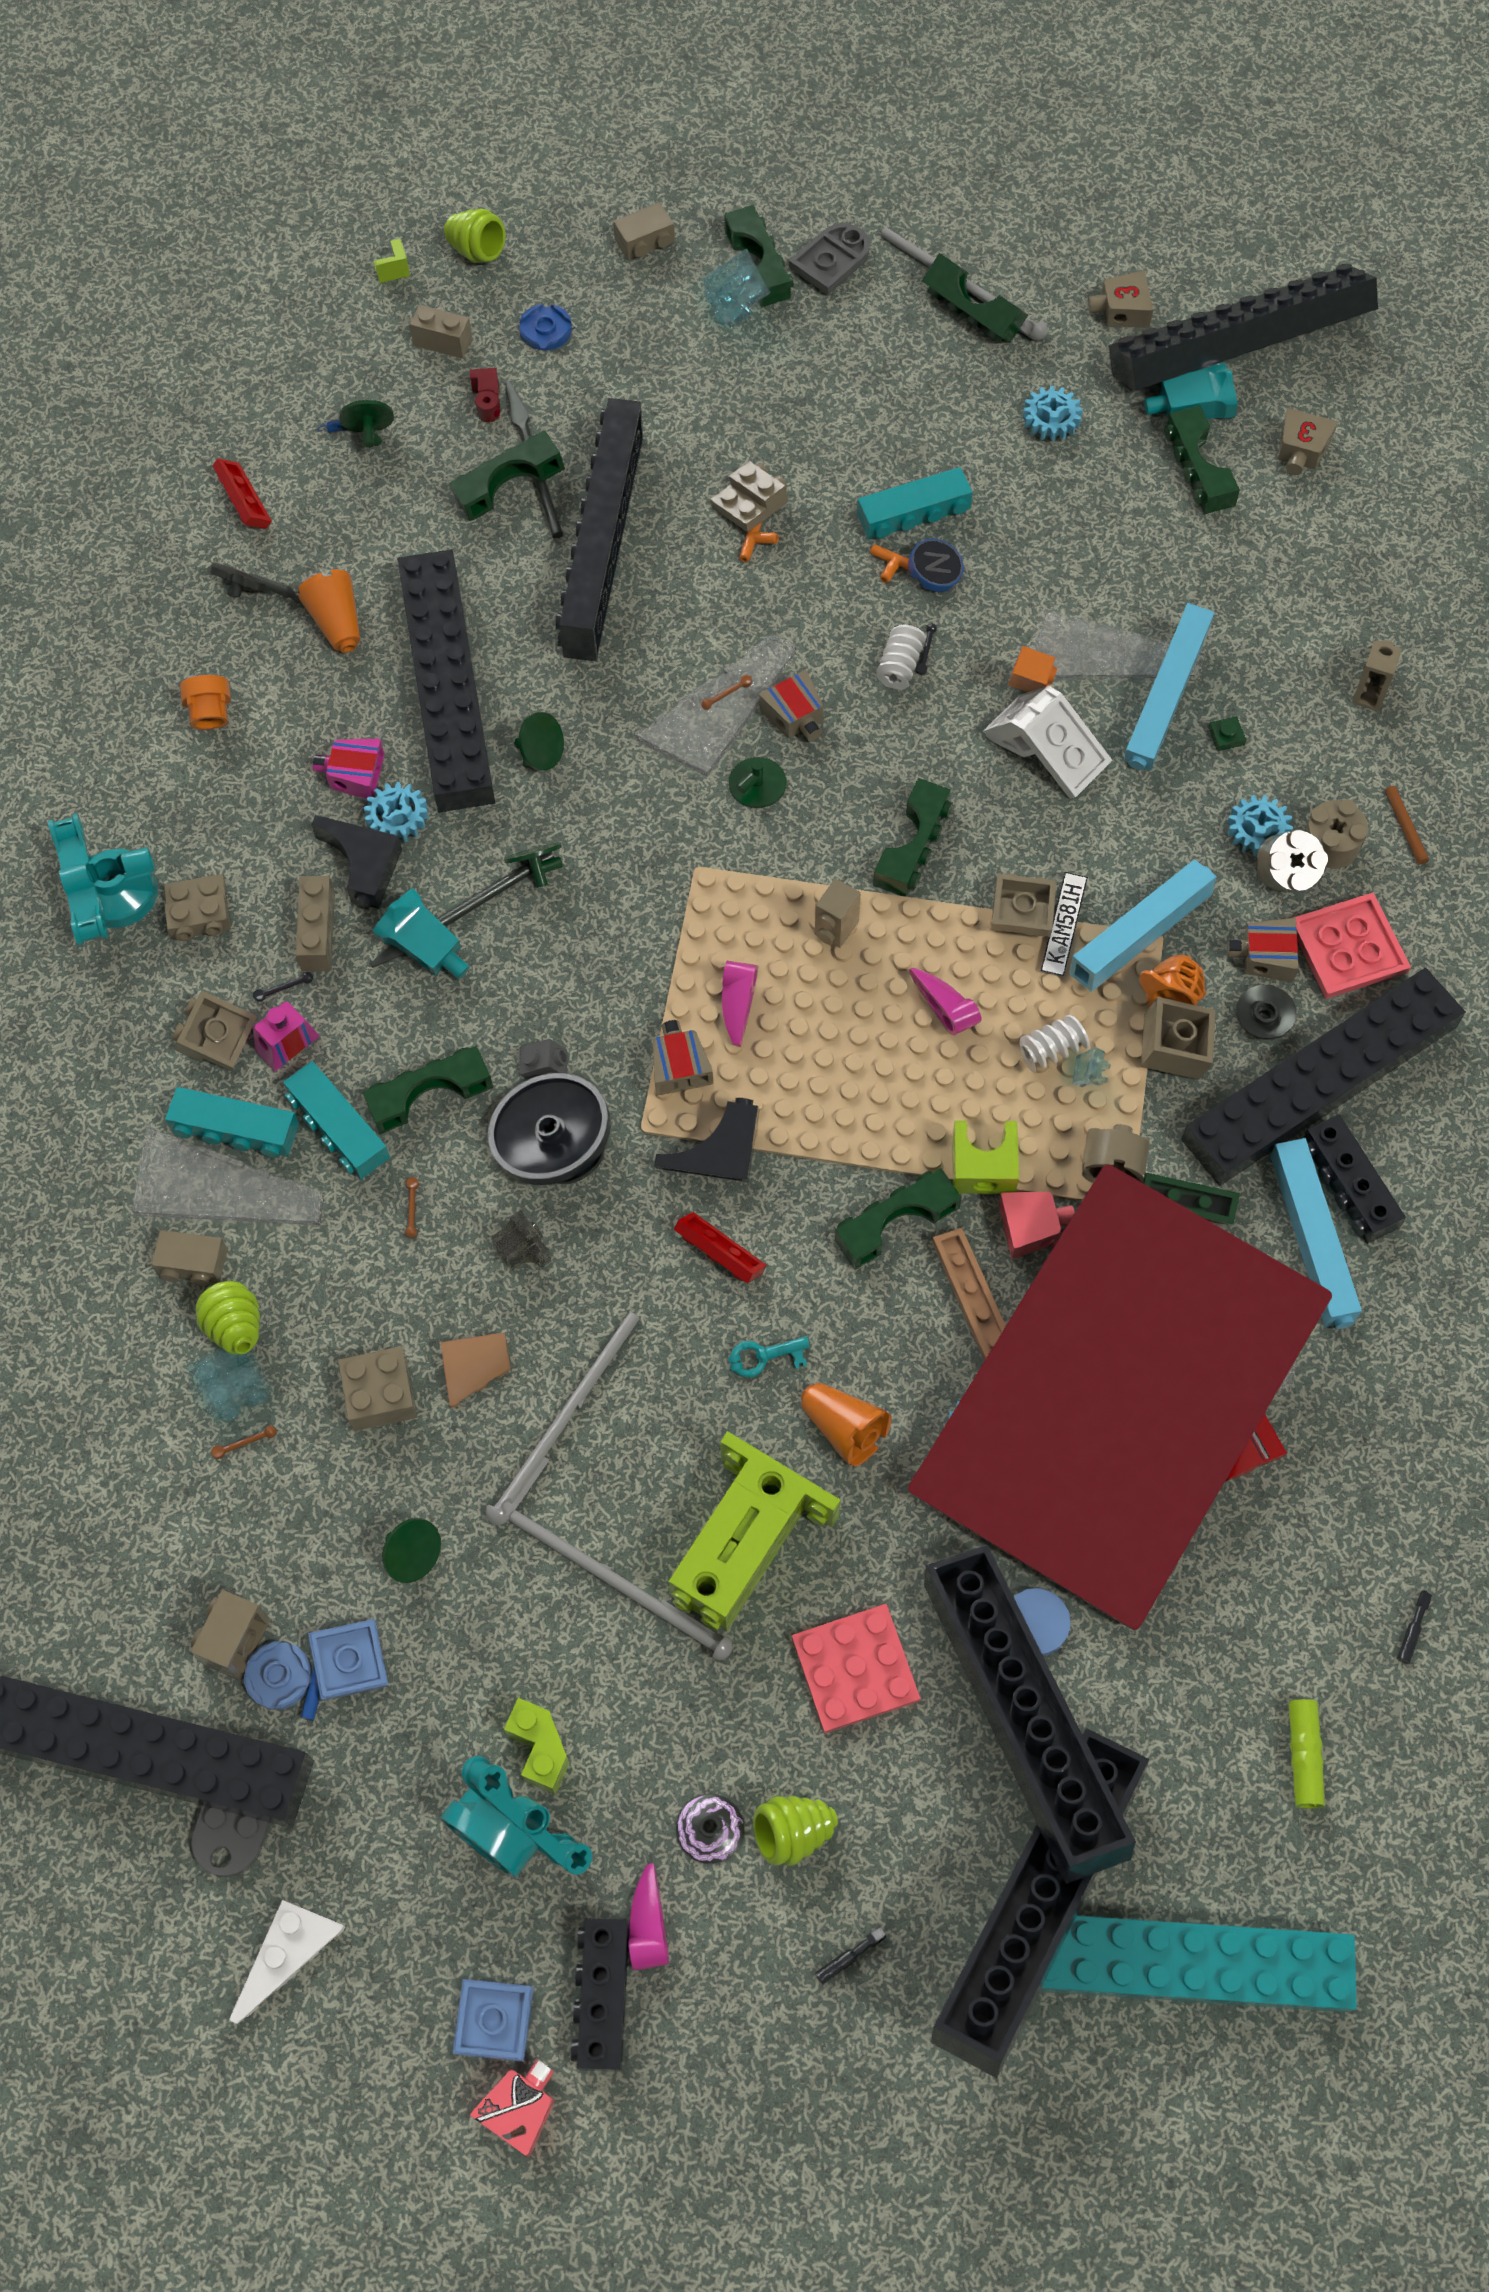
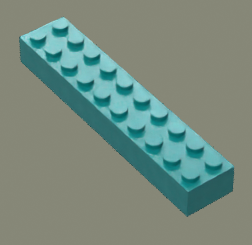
M1076 1916L1040 1992L1349 2013L1357 2010L1355 1934Z

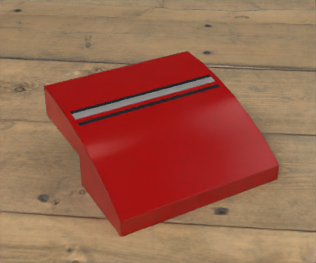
M1266 1414L1260 1420L1226 1481L1246 1475L1255 1468L1281 1459L1287 1454Z

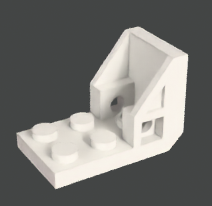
M1050 686L1019 695L983 730L991 741L1022 757L1036 754L1069 799L1077 797L1112 761L1063 694Z

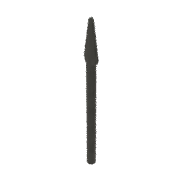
M507 381L511 421L513 425L518 427L523 442L532 436L528 426L530 416L512 382ZM534 478L552 537L554 539L562 537L563 532L546 480L540 482Z
M552 852L540 855L541 861L555 858ZM530 862L437 919L445 927L533 874ZM391 945L370 963V966L375 968L403 956L405 953Z

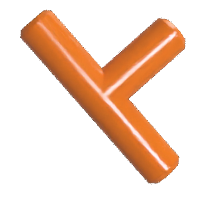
M761 522L747 532L739 559L743 562H749L755 543L777 544L779 540L778 534L759 532L762 525Z
M876 544L871 547V555L888 562L880 575L882 582L889 583L898 567L910 571L908 567L909 558Z

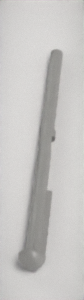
M885 227L882 230V238L929 268L936 259L889 228ZM967 279V292L984 303L996 298ZM1027 317L1019 331L1034 341H1040L1047 335L1048 328L1044 321L1036 323Z
M629 1312L495 1507L492 1505L487 1506L486 1517L489 1522L495 1525H502L509 1520L512 1512L517 1508L550 1460L545 1455L567 1425L575 1408L577 1410L581 1409L584 1399L640 1318L636 1314Z
M514 1510L510 1515L509 1521L713 1650V1659L723 1660L731 1654L732 1642L728 1636L723 1638L664 1600L660 1602L613 1572L606 1564L597 1562L519 1511Z

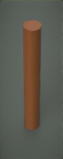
M1396 786L1386 788L1385 793L1418 865L1427 863L1429 861L1428 855Z

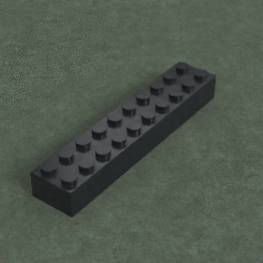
M1341 264L1336 266V270L1317 272L1312 275V278L1293 280L1288 283V286L1269 288L1264 290V294L1245 296L1239 299L1240 302L1221 304L1216 306L1213 311L1207 313L1197 312L1192 314L1189 319L1183 321L1173 320L1168 322L1165 327L1159 329L1149 328L1142 331L1141 335L1135 337L1125 336L1119 338L1118 342L1108 345L1112 376L1136 391L1377 310V277L1366 273L1365 270H1359L1351 264Z
M608 398L606 409L601 410L600 425L602 430L597 431L595 439L597 453H592L590 467L593 471L592 475H587L586 492L588 494L587 498L583 497L581 501V514L583 517L576 524V537H578V540L571 547V560H573V563L566 570V583H568V586L561 593V606H563L562 613L558 612L556 616L555 627L556 630H559L558 646L562 647L563 658L597 662L644 437L641 401Z
M453 549L399 557L397 560L438 813L496 804Z
M1425 967L1187 1124L1181 1140L1216 1183L1221 1186L1272 1152L1275 1144L1287 1142L1456 1029L1466 1011Z
M988 1545L926 1565L924 1587L1065 1884L1131 1860L1136 1841Z
M0 1675V1754L293 1829L314 1764V1760L306 1752Z
M1086 1728L1083 1737L1125 1818L1144 1779L1150 1759ZM1038 1825L1034 1828L933 2026L930 2043L996 2079L1097 1875L1095 1873L1065 1884Z

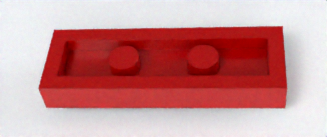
M217 458L212 467L228 493L230 501L238 511L241 521L249 527L268 528L272 520L240 463Z
M695 1212L680 1218L673 1229L682 1235V1238L687 1243L697 1246L706 1253L710 1260L720 1263L731 1271L736 1279L747 1284L761 1276L767 1266Z

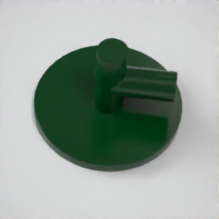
M360 400L344 406L339 412V420L345 428L362 432L364 447L372 448L381 444L382 439L376 431L383 430L392 424L394 412L389 405L383 402Z
M546 712L530 714L523 721L519 737L514 741L515 747L520 749L522 754L523 767H532L539 771L549 770L555 767L562 757L564 750L562 729L558 721Z
M752 757L741 761L733 768L729 776V789L732 796L742 805L750 808H764L773 805L783 796L786 790V775L776 762L763 757Z
M561 842L527 849L505 857L504 861L505 863H513L529 859L537 888L548 885L545 873L562 868L563 863L559 856L541 861L540 855L560 849L562 847Z
M411 1518L396 1526L392 1532L386 1535L382 1551V1563L386 1573L392 1579L401 1583H412L427 1575L436 1564L441 1550V1537L438 1529L434 1524L423 1518Z

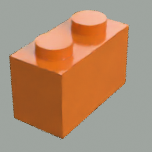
M1022 646L1008 686L1026 692L1050 686L1058 667L1053 666L1056 657Z

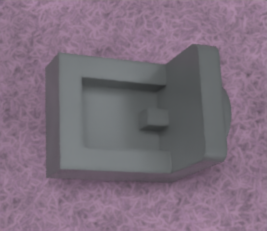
M551 1039L520 1047L519 1075L524 1078H532L549 1072L567 1074V1064L569 1061L567 1049Z

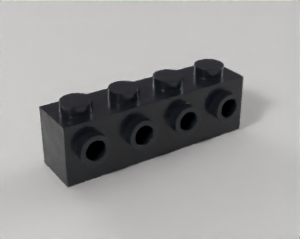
M1340 1114L1307 1129L1303 1138H1306L1312 1159L1319 1168V1176L1324 1184L1331 1186L1335 1193V1201L1342 1211L1346 1210L1352 1219L1351 1225L1356 1235L1363 1237L1365 1242L1369 1244L1399 1229L1406 1216Z
M585 1918V1927H579L577 1946L578 1949L584 1950L583 1964L576 1965L575 1986H581V2001L574 2002L573 2024H579L578 2039H572L571 2062H577L578 2070L622 2072L629 1921L626 1919Z

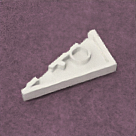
M282 1900L229 2020L239 2024L245 2017L250 2016L274 1991L279 1990L300 1971L303 1965L311 1961L319 1954L322 1948L336 1936H339L344 1931L345 1926Z

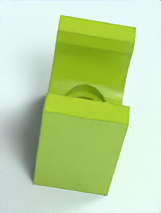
M955 1120L952 1133L953 1185L956 1190L961 1194L1016 1192L1019 1182L1017 1121H1006L1001 1146L995 1150L984 1151L974 1147L968 1140V1125L966 1121Z

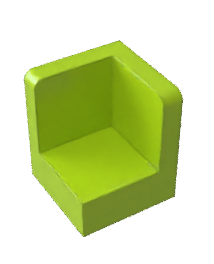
M401 239L390 241L393 256L373 262L379 283L410 276L407 257Z

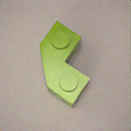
M518 1698L504 1731L508 1737L533 1747L521 1776L524 1782L556 1795L568 1768L569 1760L549 1710Z

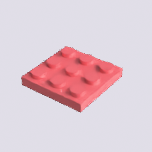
M1374 892L1293 917L1296 918L1298 944L1325 999L1407 974L1411 969Z
M887 1603L792 1635V1641L824 1734L920 1702L921 1698Z

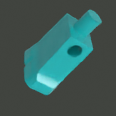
M1224 362L1163 381L1160 396L1144 399L1146 415L1165 412L1167 419L1171 412L1201 405L1207 419L1235 418L1238 405L1232 371L1227 368Z
M413 888L388 907L386 913L372 931L375 938L384 944H390L399 948L433 975H436L444 967L459 980L470 968V965L456 954L461 949L459 939L423 905L421 896Z

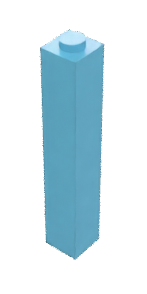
M1187 603L1126 749L1124 762H1127L1132 768L1152 770L1211 627L1215 612Z
M1195 859L1073 955L1069 975L1090 992L1095 990L1212 895L1217 876Z
M1306 1138L1275 1144L1270 1157L1309 1279L1332 1293V1298L1321 1316L1324 1326H1335L1336 1329L1350 1327L1357 1320L1362 1309Z

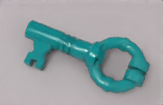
M807 1336L769 1347L761 1346L754 1341H741L732 1349L730 1357L727 1358L729 1364L731 1363V1372L734 1371L742 1377L753 1378L764 1370L768 1360L786 1354H791L794 1357L795 1369L800 1368V1363L803 1364V1367L807 1366L806 1359L802 1356L803 1350L810 1348ZM753 1349L756 1351V1358L759 1362L755 1368L743 1369L742 1362H739L741 1360L739 1353L742 1350Z

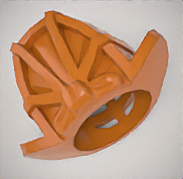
M1181 954L1165 959L1151 971H1142L1139 980L1146 993L1148 1006L1150 1007L1157 997L1197 1006L1199 1000L1203 999L1206 995L1202 967L1193 961L1190 956Z

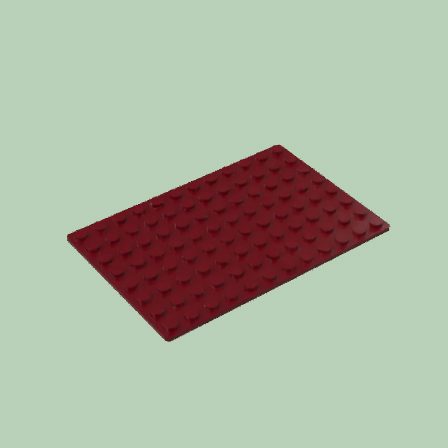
M1104 1165L908 1486V1491L921 1501L1132 1630H1137L1148 1615L1332 1298V1293L1323 1286L1114 1166Z

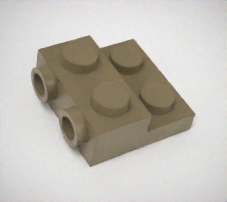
M750 461L729 475L730 485L710 499L711 505L716 511L746 532L752 530L789 502L785 480L779 475L775 477L769 475L767 468L762 463L755 465Z
M997 873L991 930L1051 937L1057 881L1048 880L1043 877L1030 878L1015 874Z
M223 874L164 884L167 930L172 940L187 941L194 936L204 934L215 936L223 933V931L231 930Z
M201 990L197 999L190 998L184 1014L189 1017L185 1025L178 1024L171 1038L176 1041L174 1050L200 1062L205 1059L232 1072L257 1016Z

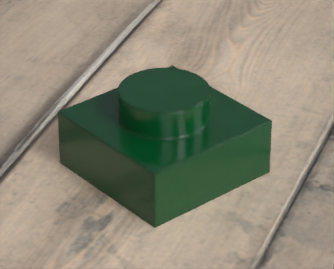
M1237 716L1209 723L1208 729L1217 752L1245 745L1246 737Z

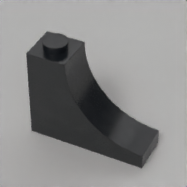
M315 815L311 824L315 838L335 847L350 864V878L347 891L351 902L363 909H368L369 907L379 909L402 852L399 836Z
M735 1098V1102L727 1101L726 1109L719 1125L706 1140L696 1147L680 1153L656 1154L654 1166L660 1170L749 1183L760 1112L759 1106L753 1105L754 1100L746 1098Z

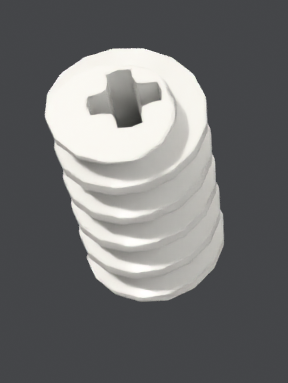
M898 625L891 630L883 656L880 659V665L876 671L877 678L883 685L898 690L906 689L909 686L908 681L913 677L916 662L919 660V653L923 649L922 644L926 641V635L923 631L910 625Z
M1069 1014L1062 1021H1054L1052 1026L1045 1025L1041 1031L1034 1030L1030 1036L1027 1034L1021 1036L1020 1050L1024 1062L1035 1073L1036 1062L1042 1068H1046L1047 1057L1053 1064L1057 1063L1058 1052L1065 1059L1069 1056L1067 1048L1070 1047L1076 1054L1079 1052V1042L1085 1049L1090 1047V1042L1082 1024Z

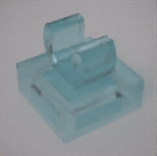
M1094 1047L1077 1055L1072 1083L1080 1087L1091 1083L1097 1086L1107 1083L1109 1079L1102 1076V1071L1109 1069L1111 1064L1104 1060L1105 1051Z

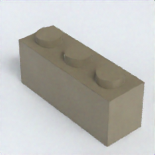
M300 876L296 958L302 972L331 971L335 890L330 876Z

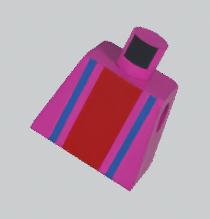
M381 739L336 740L333 742L330 756L315 754L313 770L326 773L329 787L332 790L364 799L375 797L374 790L378 785L385 755Z
M288 1001L279 1007L271 1008L267 1016L253 1028L255 1051L274 1072L320 1037Z

